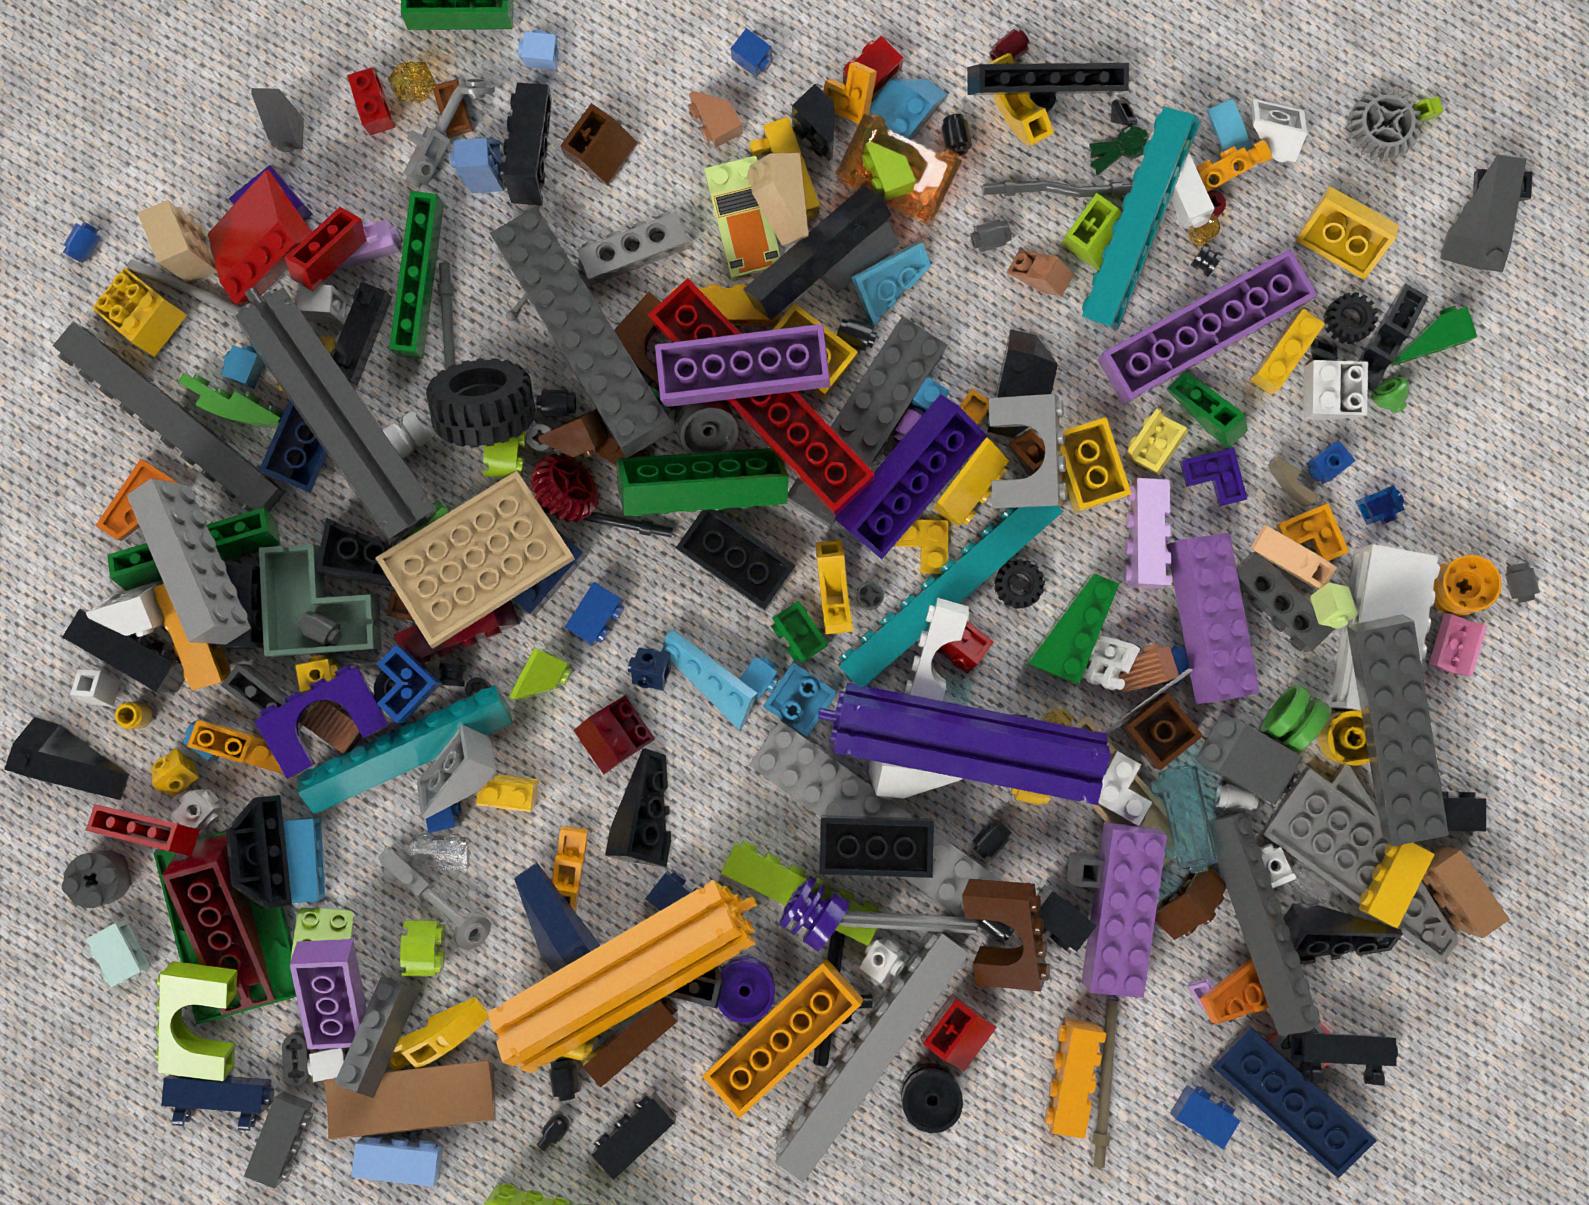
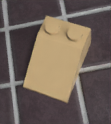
M769 153L751 164L747 178L752 188V194L781 245L788 246L808 237L800 153Z

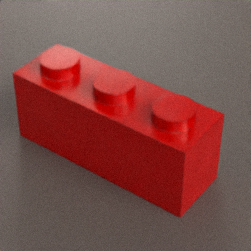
M342 207L334 211L285 256L291 279L313 292L366 242L361 218Z

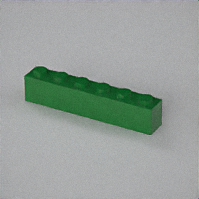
M410 191L389 349L395 355L401 357L424 358L444 203L440 197L433 193Z
M264 507L207 524L210 535L214 538L217 551L223 561L257 552L262 547H273L281 544L277 521ZM147 543L107 554L110 579L125 591L162 580Z

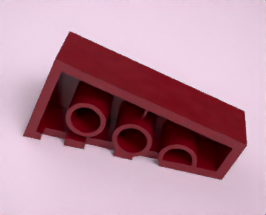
M509 600L433 649L417 625L395 633L394 637L397 645L404 646L425 665L432 662L431 657L436 655L444 657L455 653V648L460 646L466 648L479 643V639L497 636L503 630L519 625L520 622L512 600Z

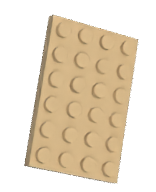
M517 471L376 557L379 565L432 649L575 560Z

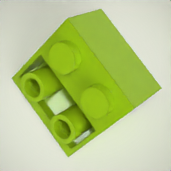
M1096 193L1067 232L1060 245L1096 271H1100L1103 263V251L1111 243L1114 235L1112 234V229L1115 221L1120 219L1121 211Z

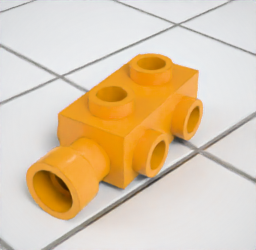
M1261 140L1252 145V149L1246 151L1245 147L1236 150L1235 146L1220 153L1221 159L1212 163L1209 159L1196 166V169L1208 192L1254 167V165L1258 163L1264 164L1271 160L1272 153L1267 143ZM1234 163L1237 165V170L1234 169ZM1210 176H1211L1212 179H1213L1212 184L1209 182V177H1210Z

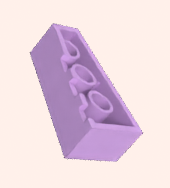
M1136 478L1132 481V485H1129L1132 494L1127 497V500L1131 501V512L1128 511L1126 515V527L1130 528V538H1126L1125 554H1129V562L1124 567V581H1128V588L1162 589L1172 585L1171 576H1166L1168 565L1171 564V552L1165 549V544H1168L1171 537V527L1169 523L1165 522V517L1170 515V480Z

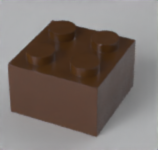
M1162 693L1120 726L1153 769L1162 770L1203 737L1202 733L1169 693Z

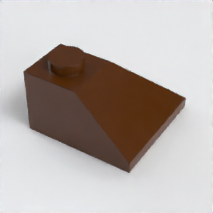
M595 409L538 436V439L541 443L571 457L583 453L586 458L599 452L598 446L607 442V426Z

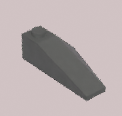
M1499 154L1496 156L1479 182V188L1471 200L1466 202L1463 207L1464 211L1456 223L1452 224L1448 230L1440 259L1476 269L1503 272L1512 243L1526 158Z

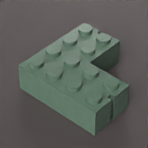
M305 544L291 545L289 548L285 546L259 548L264 656L286 657L382 650L381 627L375 625V621H380L379 596L368 594L325 597L324 576L316 571L320 550L318 545ZM306 612H319L340 624L342 634L339 641L335 645L323 647L304 636L302 631L298 629V625Z

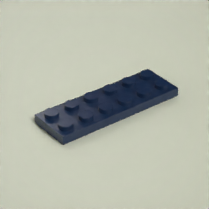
M1250 1025L1211 1063L1217 1072L1338 1179L1377 1141L1370 1131L1317 1084L1311 1081H1304L1303 1072Z

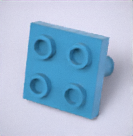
M793 662L763 707L808 737L819 721V708L827 709L838 692Z

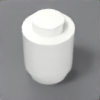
M1219 785L1215 794V805L1228 812L1245 810L1246 814L1249 815L1258 806V796L1238 785Z

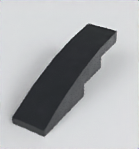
M1406 283L1390 305L1358 361L1368 362V389L1371 391L1378 387L1387 367L1394 361L1403 341L1409 337L1428 299L1427 295Z

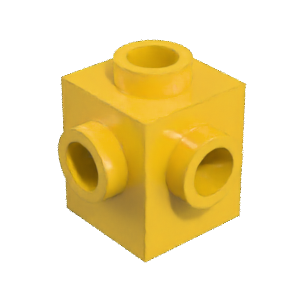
M326 655L310 657L309 663L295 665L300 692L311 691L309 685L322 678H325L326 682L337 677L334 672L341 669L339 664H336V661L333 659H326Z
M177 748L173 749L166 756L159 758L150 767L153 778L151 780L152 785L159 792H166L172 798L181 791L186 790L191 783L199 778L195 762Z

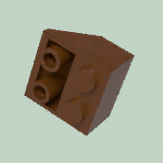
M591 103L560 147L567 159L608 186L636 148L638 142L613 117Z

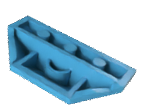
M890 79L871 103L868 123L858 124L862 154H864L865 144L870 141L902 154L945 100L947 94L928 79Z

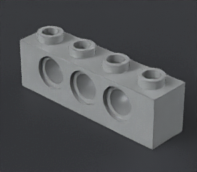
M671 212L662 213L654 221L648 223L645 221L638 222L630 230L612 232L604 240L598 242L596 240L588 241L582 245V248L577 249L591 286L690 249L677 212L672 214ZM655 233L665 235L660 242L652 241L651 237ZM631 242L640 244L639 248L633 252L626 250L627 245ZM611 251L615 253L612 260H602V255L605 252Z

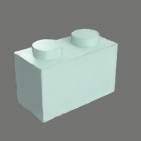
M127 920L116 922L86 939L91 956L97 959L101 967V975L111 987L119 985L151 968Z

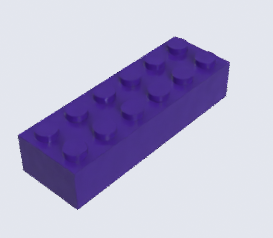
M940 394L875 470L876 480L834 519L882 560L985 440L987 435L959 405Z

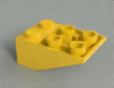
M125 267L114 277L111 285L92 307L96 313L129 341L153 357L156 356L187 316L177 306Z

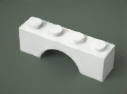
M937 598L935 606H929L926 621L930 622L928 631L922 630L918 646L923 648L920 656L915 655L911 667V671L915 672L913 681L907 680L904 694L943 701L947 680L937 673L932 658L935 652L944 644L962 639L969 616V606Z

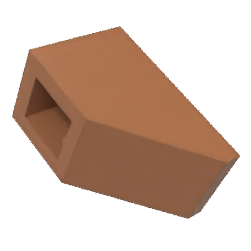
M695 91L689 93L691 103L688 104V108L694 119H700L703 125L700 129L707 142L712 141L715 148L743 134L742 123L730 101Z
M1025 250L1018 251L1007 271L1009 275L1040 292L1062 297L1074 275L1059 257Z

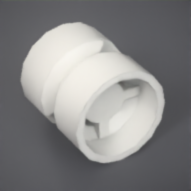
M413 411L399 418L400 424L392 423L383 429V432L402 459L413 453L414 446L422 447L432 440Z

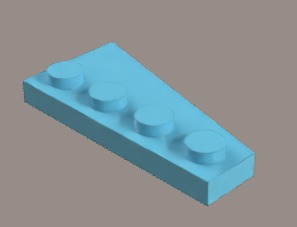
M671 630L665 637L662 652L670 654V661L740 730L748 719L757 693L675 630Z

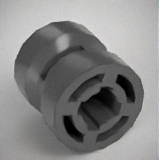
M874 582L864 583L856 595L857 603L865 610L878 608L884 599L883 589Z

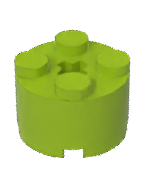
M523 431L517 438H510L508 442L495 443L494 446L488 447L484 445L483 463H486V467H489V470H483L484 477L505 478L515 471L520 476H523L524 460L520 457V449L526 448V431Z
M405 920L403 928L408 929L407 935H401L400 967L406 968L401 972V975L437 976V973H441V969L444 968L445 951H440V945H442V941H445L446 925L440 924L439 920Z

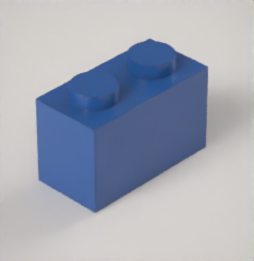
M593 582L565 628L592 645H596L597 642L602 643L610 632V629L607 627L611 620H617L623 612L624 606H622L624 600L596 582Z
M1186 1085L1170 1114L1177 1121L1224 1150L1240 1123V1120L1233 1114L1235 1109L1221 1100L1219 1104L1210 1100L1212 1095L1199 1086L1194 1090Z

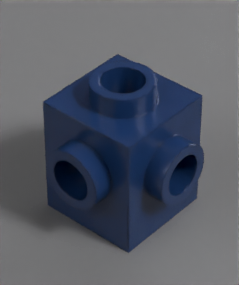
M639 647L636 656L631 657L628 664V672L631 673L632 684L641 688L664 690L671 671L670 654L659 652L652 648L645 649Z

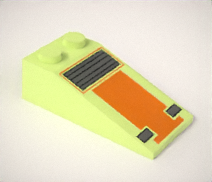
M756 156L704 168L731 279L765 271L780 258L775 232L753 196L751 185L748 183L747 174L749 166L757 161Z

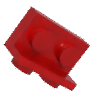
M967 621L962 639L960 641L948 642L936 652L943 654L957 669L968 674L980 662L994 642Z

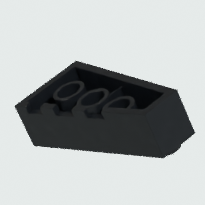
M517 82L515 93H511L510 106L513 111L512 116L507 118L509 138L504 139L503 150L506 158L505 162L500 164V177L505 180L510 201L513 204L543 206V195L541 194L539 184H545L544 159L542 157L547 158L548 142L547 135L544 134H549L552 105L549 85Z

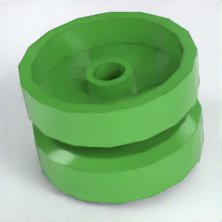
M1295 684L1279 697L1266 714L1260 727L1261 732L1271 739L1280 738V744L1295 753H1299L1322 730L1330 716L1331 709L1320 699L1310 701V692L1300 684Z

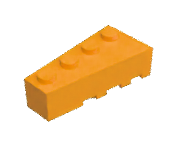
M1064 1017L1063 1025L1059 1024L1057 1041H1061L1059 1052L1054 1053L1053 1068L1056 1069L1055 1080L1051 1079L1049 1084V1096H1052L1051 1107H1047L1045 1111V1124H1048L1052 1134L1085 1139L1092 1107L1091 1100L1087 1098L1088 1094L1092 1095L1095 1092L1096 1075L1093 1069L1100 1066L1102 1054L1100 1053L1099 1042L1105 1043L1107 1034L1096 1022Z

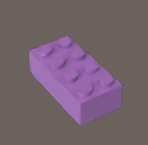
M354 939L299 941L296 943L290 961V969L307 1048L350 1047L367 1009Z

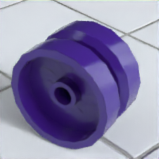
M749 956L733 958L723 965L720 971L724 983L718 1003V1008L723 1015L734 1022L749 1023L757 1021L767 1014L773 1004L775 995V982L768 966L756 957ZM742 986L749 987L750 992L747 993L745 990L744 993H741L740 988Z

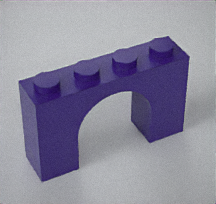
M347 665L334 672L337 677L326 682L325 678H322L309 685L311 691L303 695L298 691L284 699L286 704L276 709L274 705H271L258 712L260 718L254 720L286 779L315 764L299 734L301 715L312 703L319 700H332L341 704L351 715L363 738L390 724L381 707L377 705L378 702L359 667L351 668L350 665Z

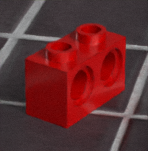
M373 67L348 74V81L361 123L369 135L395 128L381 80Z

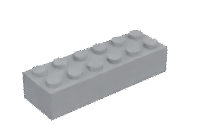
M151 478L127 495L188 641L190 643L228 644L251 629L247 620V613L240 604L236 595L237 590L230 581L226 565L220 558L216 542L210 535L205 523V516L200 511L195 500V493L190 486Z

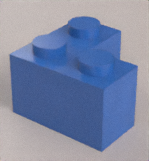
M396 644L376 664L396 683L377 703L396 723H405L442 684L436 676L402 645Z

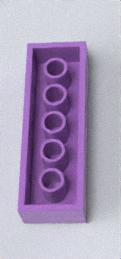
M823 324L655 345L660 400L665 407L830 387Z
M1230 533L1188 538L1166 544L1168 552H1171L1170 567L1189 669L1193 670L1190 672L1196 704L1260 694Z
M1104 822L1099 858L1105 861L1102 888H1094L1090 920L1097 926L1087 938L1081 983L1090 993L1144 998L1167 835L1157 828Z

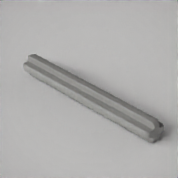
M846 911L840 921L841 926L968 934H975L978 929L977 919L932 915Z

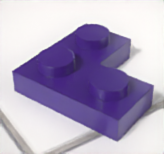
M1234 448L1180 461L1186 487L1212 481L1219 507L1247 500Z

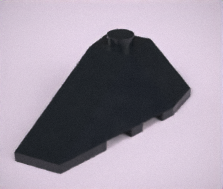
M34 717L13 742L4 768L6 771L117 800H121L129 777V773L104 755L96 752L89 744L74 736L63 725L38 717Z
M642 748L610 827L605 856L627 862L667 867L671 845V831H666L665 816L670 815L669 806H664V791L668 788L666 755Z
M1292 904L1283 917L1285 924L1289 927L1290 938L1295 951L1299 955L1300 964L1316 963L1315 957L1330 955L1331 960L1341 959V955L1351 951H1355L1358 956L1391 951L1403 935L1400 929L1316 904Z

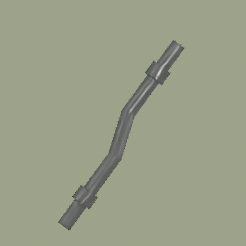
M1004 180L1003 183L983 184L982 192L983 195L1003 194L1004 196H1015L1016 193L1047 191L1078 198L1094 197L1098 193L1101 196H1109L1110 198H1122L1123 195L1131 192L1133 184L1110 182L1109 185L1079 187L1047 180L1026 182Z

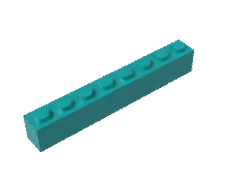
M1164 106L1162 113L1157 115L1154 121V133L1151 140L1146 142L1143 150L1144 158L1142 164L1134 172V184L1131 192L1126 194L1123 200L1122 207L1124 209L1121 217L1114 223L1112 234L1114 235L1111 243L1103 251V263L1100 271L1098 270L1093 277L1091 294L1083 302L1082 317L1117 330L1119 329L1201 121L1194 114Z
M496 685L488 689H482L477 694L464 700L456 701L440 711L432 712L416 722L408 723L394 732L382 735L370 743L358 746L346 754L334 757L322 765L304 771L297 776L298 794L313 814L319 813L436 759L462 725L484 735H489L513 724L510 708Z

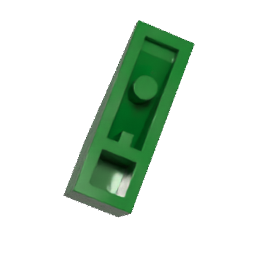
M1452 306L1439 311L1440 316L1432 320L1396 355L1391 366L1462 345L1477 338L1478 336L1468 307L1457 310L1456 306Z
M1185 371L1167 388V391L1211 436L1228 449L1248 431L1245 414L1189 372Z

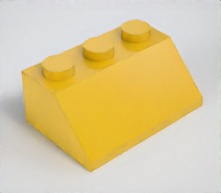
M1328 186L1314 206L1295 241L1365 280L1397 238L1399 224Z
M985 438L933 507V510L957 528L962 523L966 526L976 514L973 511L978 502L984 504L991 495L992 491L989 487L992 481L1002 480L1009 471L1005 468L1009 460L990 439Z

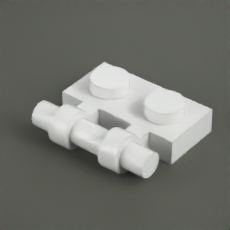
M1099 635L1089 658L1091 664L1088 669L1085 668L1082 678L1094 685L1102 684L1104 688L1110 690H1122L1125 686V681L1119 678V674L1121 671L1129 673L1140 648L1128 642ZM1104 666L1107 667L1105 673L1102 672L1103 669H1104Z

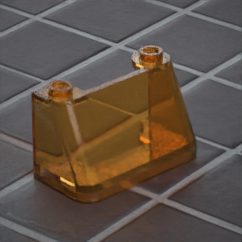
M874 113L871 116L863 114L835 174L838 182L854 191H857L863 185L874 191L871 181L873 179L870 170L865 169L862 161V154H864L867 142L871 141L906 156L916 180L914 189L910 193L885 201L888 207L933 227L962 164V160L958 159L959 154L947 148L943 152H935L889 130L888 126L885 125L886 120L883 117Z

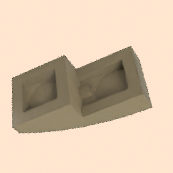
M1280 457L1269 462L1268 466L1271 473L1288 495L1304 507L1314 503L1318 494L1296 481L1301 472Z

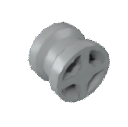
M535 425L527 433L528 444L534 451L541 454L549 453L554 449L541 443L539 439H535L539 435L551 430L546 425Z

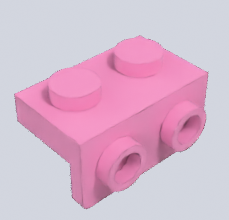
M1444 613L1429 665L1451 674L1472 676L1487 626L1483 623L1470 622L1456 615Z

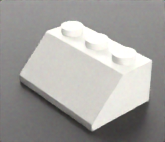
M160 580L115 593L86 612L87 617L125 636L136 633L137 637L149 634L154 631L153 628L162 625V621L165 619L161 608L155 601L153 587L164 582Z

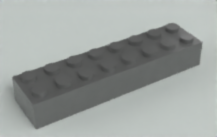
M903 316L831 425V428L869 468L911 405L921 385L937 365L948 345ZM797 478L788 492L787 501L831 528L836 521L834 519L835 516Z
M1401 614L1348 625L1347 631L1382 836L1392 847L1449 836L1414 620Z

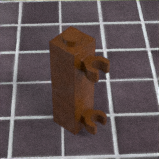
M663 997L640 1010L584 1058L583 1068L602 1087L678 1022V1007L669 997L666 999Z

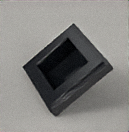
M1115 99L1112 101V123L1121 125H1134L1138 123L1127 100Z
M1317 338L1314 339L1311 344L1313 360L1337 361L1336 346Z

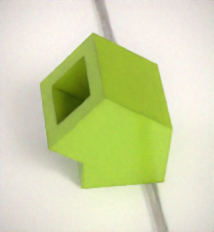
M1439 96L1424 99L1413 107L1414 111H1421L1417 120L1422 122L1437 118L1444 112Z

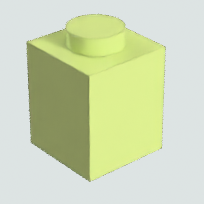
M1327 583L1310 596L1320 625L1342 628L1358 615L1348 586Z

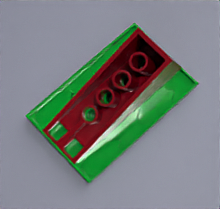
M226 830L197 838L192 856L156 849L154 858L180 962L237 970V995L226 1009L191 1005L196 1025L295 998L296 992L290 969L293 942L283 906L264 909L231 886Z

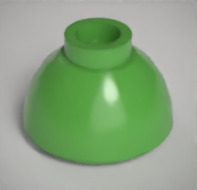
M1403 377L1389 378L1381 382L1372 391L1371 399L1383 409H1390L1392 413L1400 412L1407 406L1405 401L1409 395L1408 382Z

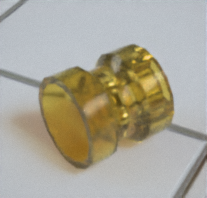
M1211 214L1209 221L1200 226V228L1190 226L1188 229L1189 240L1196 246H1204L1205 243L1209 244L1220 231L1218 218Z

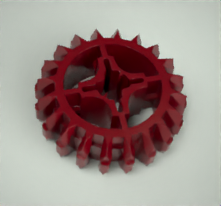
M556 453L547 455L538 462L531 472L532 477L529 481L532 484L530 490L536 493L534 499L540 500L542 503L541 508H547L549 515L555 514L558 520L564 518L567 523L571 521L577 523L588 518L599 504L598 499L601 496L597 491L600 486L594 483L596 477L589 474V469H585L581 461L577 463L574 457L570 456L567 458L564 453L560 455Z

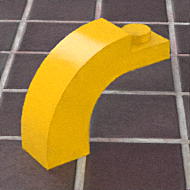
M1007 53L988 64L1015 63L1012 55ZM1028 94L992 95L1008 126L1025 144L1032 146L1054 134L1046 109L1037 106Z
M842 539L815 542L825 633L840 634L852 632L853 625L848 598Z

